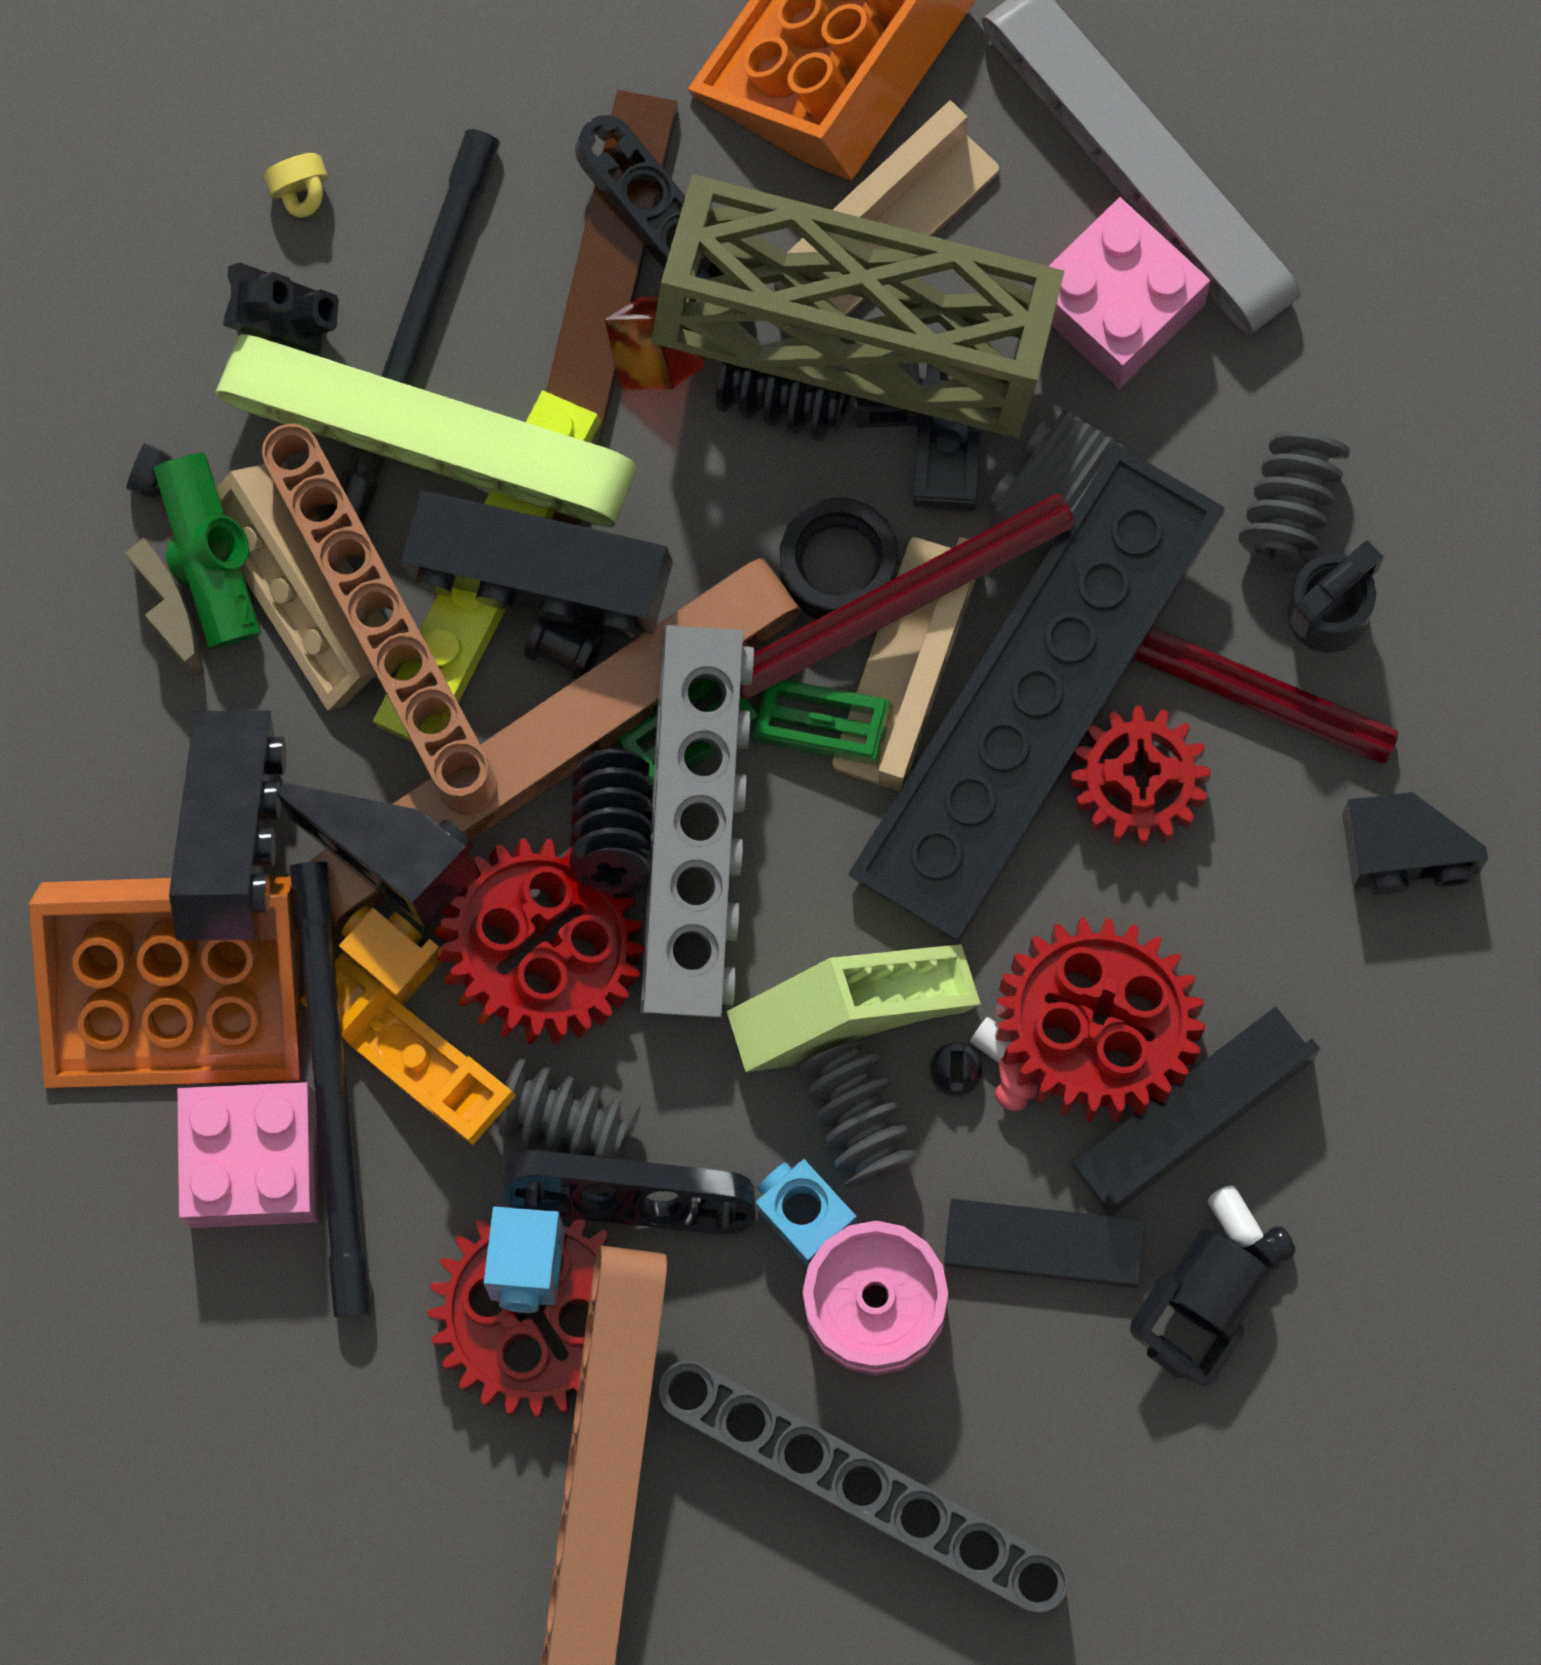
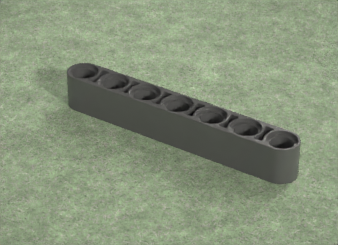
M692 1360L679 1361L669 1366L661 1376L658 1386L659 1399L667 1415L689 1430L1022 1613L1032 1616L1046 1615L1055 1610L1064 1599L1068 1588L1067 1573L1062 1563L1051 1554L702 1363ZM690 1376L700 1378L706 1383L708 1391L706 1399L701 1406L693 1410H683L672 1403L671 1391L678 1380ZM742 1408L756 1409L765 1418L763 1433L753 1441L742 1442L736 1440L728 1431L730 1417ZM802 1439L816 1442L821 1447L824 1455L821 1465L815 1471L806 1474L794 1472L788 1467L785 1459L787 1449L791 1444ZM856 1471L871 1472L881 1483L880 1496L869 1505L859 1506L852 1504L843 1493L845 1480ZM923 1502L929 1504L938 1513L940 1523L932 1535L925 1538H917L904 1530L901 1524L902 1513L913 1503ZM975 1534L988 1536L997 1547L998 1557L996 1562L985 1570L969 1568L963 1563L959 1550L965 1538ZM1032 1566H1040L1052 1573L1056 1582V1590L1051 1599L1035 1603L1022 1595L1018 1579L1025 1569Z

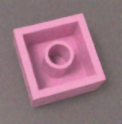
M1119 197L1049 265V267L1065 271L1051 327L1120 389L1206 305L1210 279Z
M307 1082L177 1088L179 1218L190 1228L319 1223L317 1108L315 1092Z

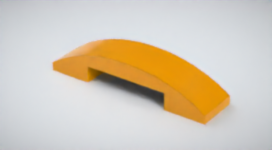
M341 954L335 960L342 1040L413 1100L473 1145L512 1102L516 1095L470 1056L466 1057L393 998L381 984L344 954ZM304 995L299 1001L306 1007V997Z

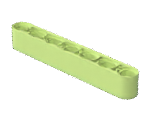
M241 334L238 336L215 392L216 396L222 401L245 412L282 424H299L309 429L313 434L605 527H614L616 525L637 470V465L634 461L613 450L251 335Z

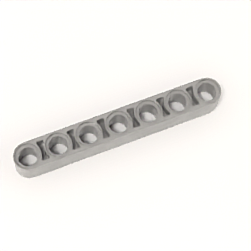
M1006 0L983 17L982 24L985 32L997 50L1141 217L1210 279L1208 294L1242 332L1251 336L1301 297L1298 284L1285 265L1054 0Z

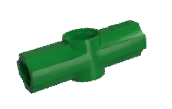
M204 452L189 454L153 467L174 534L167 543L165 553L167 565L172 575L179 582L190 586L208 648L211 650L223 648L261 635L241 566L248 559V538L236 520L225 516L207 456Z

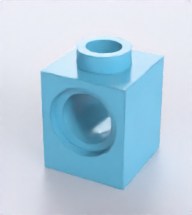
M805 1159L793 1169L786 1162L781 1164L757 1187L763 1194L755 1202L757 1212L807 1267L824 1241L845 1227L857 1224V1216ZM796 1194H809L820 1203L821 1211L813 1222L806 1225H798L785 1217L783 1213L784 1206L789 1198Z
M493 1207L484 1286L492 1301H499L500 1308L513 1312L532 1313L538 1311L539 1304L556 1306L565 1228L559 1212Z

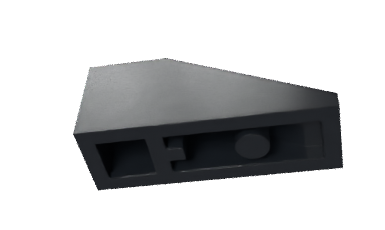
M284 783L276 791L290 820L424 929L478 875L468 852L472 847L471 841L457 826L447 819H444L438 825L418 809Z

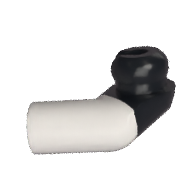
M1230 1185L1220 1188L1209 1197L1208 1204L1228 1239L1252 1254L1269 1269L1279 1268V1262L1294 1256L1296 1248L1287 1230L1282 1226H1274L1263 1234L1235 1186Z

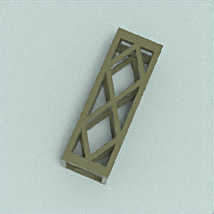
M692 174L661 280L652 343L1019 439L1038 381L1065 271ZM713 202L719 203V204H723V205H727V206H731V207L712 208ZM792 227L818 252L786 253L758 235ZM856 239L892 249H870ZM702 256L709 258L725 275L708 279L698 278L697 274ZM953 269L978 293L944 294L918 277ZM781 281L787 289L772 292L765 284ZM1016 281L1033 285L1032 291ZM846 294L866 298L873 302L885 315L868 320L848 317L828 299ZM738 321H767L793 336V338L762 345ZM939 322L948 332L935 334L926 325ZM683 325L692 331L682 329ZM1009 336L1018 338L1013 359L1003 357L988 342ZM929 363L954 379L920 386L898 364ZM838 365H841V366L845 367L846 369L852 371L853 373H849V372H846V371H842V370H838V369H834V368H830V367H826V366H838ZM1001 407L1000 412L988 408Z

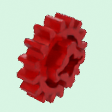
M1135 706L1131 721L1125 723L1118 713L1113 711L1108 716L1109 730L1106 733L1094 725L1089 729L1087 738L1093 748L1078 747L1075 752L1074 760L1080 765L1087 767L1086 769L1071 772V786L1086 788V791L1077 797L1075 805L1078 811L1090 808L1095 809L1096 812L1090 826L1094 831L1102 828L1107 823L1114 826V843L1119 844L1125 837L1126 832H1132L1136 835L1138 846L1146 847L1149 833L1157 831L1165 843L1169 842L1173 836L1172 822L1176 821L1186 828L1193 824L1194 816L1187 805L1194 807L1204 806L1207 793L1194 785L1208 782L1210 778V768L1195 765V762L1204 755L1205 747L1203 743H1194L1187 746L1185 740L1190 726L1186 722L1177 726L1174 730L1166 727L1168 711L1161 710L1154 722L1145 721L1142 707ZM1126 740L1127 747L1117 759H1105L1104 763H1100L1109 749ZM1152 740L1165 746L1175 757L1166 758L1152 745ZM1137 753L1140 754L1141 766L1144 767L1145 775L1150 777L1143 800L1140 799V788L1136 787L1135 778L1131 777ZM1176 790H1181L1176 800L1169 807L1154 814V805L1163 794H1175ZM1105 796H1115L1128 808L1129 814L1114 807Z

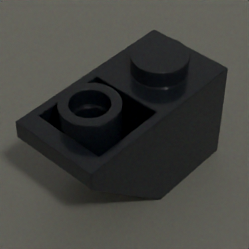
M1413 792L1349 799L1342 813L1353 888L1370 886L1371 894L1383 895L1409 889V881L1434 879L1436 887H1452L1467 884L1473 881V874L1481 872L1488 860L1486 846Z

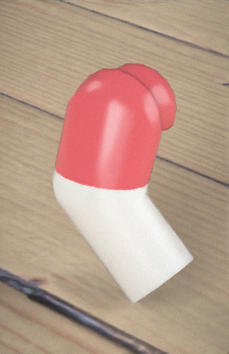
M987 1017L974 1033L970 1044L999 1063L1002 1083L995 1090V1097L998 1103L1007 1110L1021 1111L1025 1109L1029 1099L1036 1098L1040 1083L1034 1080L1022 1086L1017 1084L1020 1070L1024 1064L1023 1062L1016 1064L1003 1063L1002 1059L1005 1049L1012 1042L995 1040L998 1023Z

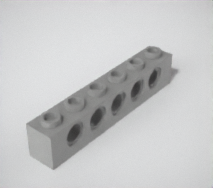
M666 625L662 631L652 797L653 812L651 816V856L649 860L651 874L647 883L640 1014L719 1018L722 1013V1005H733L735 967L724 966L726 941L737 940L739 903L728 902L729 876L740 877L743 840L732 838L733 812L744 813L746 800V775L735 774L736 750L748 748L750 731V711L739 710L740 685H751L754 661L753 647L743 646V630ZM701 678L714 681L722 692L720 708L712 712H703L696 709L688 698V687L691 682ZM695 742H704L716 750L719 765L714 774L698 776L687 768L684 761V753L688 745ZM690 806H702L712 813L715 820V830L709 839L697 841L685 835L680 824L684 809ZM696 869L703 872L711 882V895L704 904L691 905L683 901L679 896L677 880L683 871ZM693 933L705 941L708 956L703 966L699 969L688 970L676 962L673 955V945L681 934Z

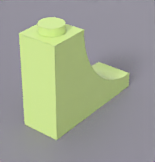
M962 944L829 958L728 1010L727 1014L745 1072L790 1067L848 1042L923 1020L965 1013L981 1005Z

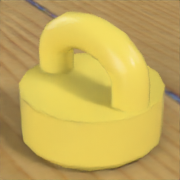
M317 153L297 155L285 159L265 171L264 179L271 198H282L286 210L292 216L298 218L308 217L315 213L321 205L323 198L321 183L328 178L321 155ZM307 190L306 200L299 202L296 193Z

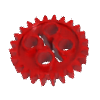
M526 838L519 840L514 848L512 857L501 844L496 845L489 855L490 864L483 858L476 856L473 859V863L478 875L444 909L442 913L449 918L441 919L434 932L436 936L449 940L437 952L436 960L455 963V966L444 979L445 985L464 983L467 988L458 1002L460 1007L478 1001L483 1006L479 1014L478 1023L483 1025L494 1015L502 1018L501 1036L505 1038L513 1031L516 1025L524 1026L527 1044L534 1043L542 1028L547 1029L549 1037L554 1044H559L566 1035L567 1024L579 1038L584 1037L591 1028L590 1018L597 1024L604 1025L613 1014L610 1006L620 1008L628 998L629 993L623 986H632L640 975V971L630 963L637 962L644 953L643 946L628 941L634 938L643 927L642 922L624 919L623 917L635 902L633 897L615 899L612 893L597 891L582 884L573 875L569 865L571 847L563 858L555 856L552 839H546L538 854H533ZM539 889L545 891L553 899L555 907L546 908L537 904L531 897L530 890ZM572 908H579L582 915L562 926L550 943L547 941L540 943L507 974H500L497 967L517 956L529 938L532 940L539 939L555 925L560 917ZM492 925L501 929L508 938V944H497L490 941L485 936L482 926ZM580 937L589 941L596 950V956L588 957L579 953L573 946L571 938ZM524 974H535L542 977L548 984L550 993L541 994L533 991L527 985Z
M1079 918L1075 936L1070 937L1060 924H1056L1050 936L1051 946L1035 935L1031 939L1028 949L1030 957L1016 953L1011 965V970L1014 974H1004L1002 977L999 991L1005 997L997 998L993 1015L1005 1020L998 1023L995 1040L1012 1042L1005 1049L1002 1061L1004 1064L1023 1062L1024 1065L1020 1070L1017 1084L1022 1086L1037 1080L1041 1086L1036 1101L1040 1104L1048 1100L1054 1093L1062 1097L1060 1114L1063 1116L1070 1112L1075 1102L1084 1104V1114L1087 1122L1093 1121L1099 1106L1107 1107L1109 1115L1114 1122L1120 1121L1125 1103H1129L1140 1116L1145 1115L1149 1106V1094L1163 1104L1167 1102L1172 1091L1170 1083L1183 1086L1189 1074L1185 1064L1195 1065L1201 1048L1193 1042L1201 1040L1206 1024L1193 1018L1200 1015L1204 1000L1198 997H1185L1191 992L1196 978L1194 975L1175 976L1174 973L1181 960L1179 953L1164 959L1157 956L1162 940L1160 937L1156 936L1144 946L1137 943L1138 925L1132 924L1124 936L1121 937L1115 935L1112 918H1106L1100 933H1092L1086 919ZM1075 972L1084 974L1090 978L1094 986L1089 988L1076 987L1067 980L1065 975ZM1134 995L1142 996L1152 1003L1154 1009L1150 1011L1136 1010L1130 1006L1126 998ZM1052 997L1056 1003L1048 1004L1045 999ZM1095 1014H1100L1107 1018L1104 1025L1096 1024L1092 1021ZM1052 1027L1061 1028L1070 1034L1073 1041L1065 1044L1055 1043L1045 1035L1044 1030ZM1149 1034L1153 1037V1041L1148 1042L1143 1036ZM1112 1050L1122 1051L1132 1059L1134 1064L1128 1067L1116 1066L1106 1058L1105 1053Z
M481 1218L476 1221L481 1239L475 1244L458 1235L455 1240L464 1254L460 1262L450 1258H441L439 1262L452 1276L450 1282L431 1283L430 1286L433 1293L446 1299L445 1305L432 1308L427 1311V1314L431 1320L446 1323L447 1328L438 1332L431 1340L434 1346H453L454 1351L442 1362L446 1371L455 1370L462 1366L467 1368L459 1383V1387L464 1392L481 1382L484 1384L481 1403L488 1407L496 1400L499 1394L505 1395L506 1413L510 1416L515 1415L522 1400H529L530 1408L535 1418L542 1417L545 1400L554 1399L555 1404L563 1414L568 1413V1394L574 1391L577 1392L584 1337L567 1335L562 1330V1318L565 1312L572 1306H589L596 1254L599 1246H606L609 1240V1234L605 1230L587 1239L584 1235L587 1230L588 1220L575 1219L569 1228L564 1226L563 1267L559 1277L556 1306L547 1305L544 1309L546 1318L568 1352V1357L563 1361L557 1360L531 1319H526L522 1322L518 1321V1318L524 1313L503 1309L495 1316L482 1317L474 1312L472 1307L473 1297L484 1286L491 1227ZM522 1339L535 1341L541 1347V1359L538 1365L526 1373L515 1372L506 1363V1354L510 1346Z

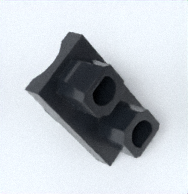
M241 262L228 266L227 277L231 284V298L224 314L223 326L236 330L238 335L245 334L259 337L312 355L321 353L322 335L334 331L337 327L339 304L337 295L322 289H311L292 282L289 277L276 272L268 273Z

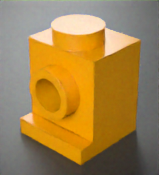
M365 905L353 914L341 932V935L345 937L339 945L343 954L381 984L403 1006L443 963L436 960V954L440 947L429 939L420 948L417 944L423 936L396 912L387 920L374 908L370 909Z

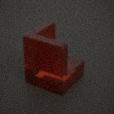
M639 297L604 320L620 384L626 390L673 389L701 370L705 365V360L702 356L652 343L659 297ZM683 325L682 329L692 331Z

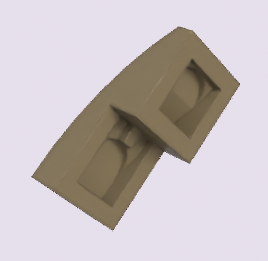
M142 538L125 552V555L134 571L161 601L145 614V617L154 632L192 676L195 677L204 668L201 647L191 614L160 557L147 540Z

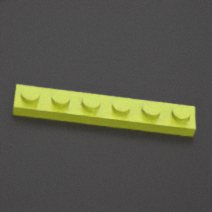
M542 390L526 423L591 443L601 424V420L598 414ZM490 491L484 503L551 519L555 512ZM453 588L451 595L437 594L419 631L459 703L506 609L491 607L475 599L477 593ZM410 660L403 662L394 679L402 681L412 679L420 671L422 663ZM386 694L373 722L378 728L412 743ZM439 713L431 715L424 720L420 731L425 734L439 733L446 728L451 717Z

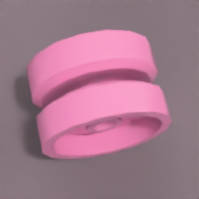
M880 1221L847 1226L824 1241L808 1264L802 1292L809 1331L823 1353L849 1371L873 1376L903 1371L926 1356L942 1332L948 1303V1289L943 1265L929 1244L904 1226ZM874 1286L884 1287L886 1289L887 1302L879 1308H872L863 1300L864 1291L872 1294Z

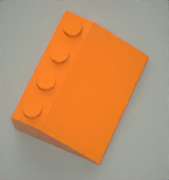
M749 0L690 84L688 91L696 99L804 163L852 181L976 0Z
M290 874L268 875L270 882L269 912L258 913L255 940H176L169 900L171 878L41 882L29 902V916L44 1088L300 1080V936L294 918Z

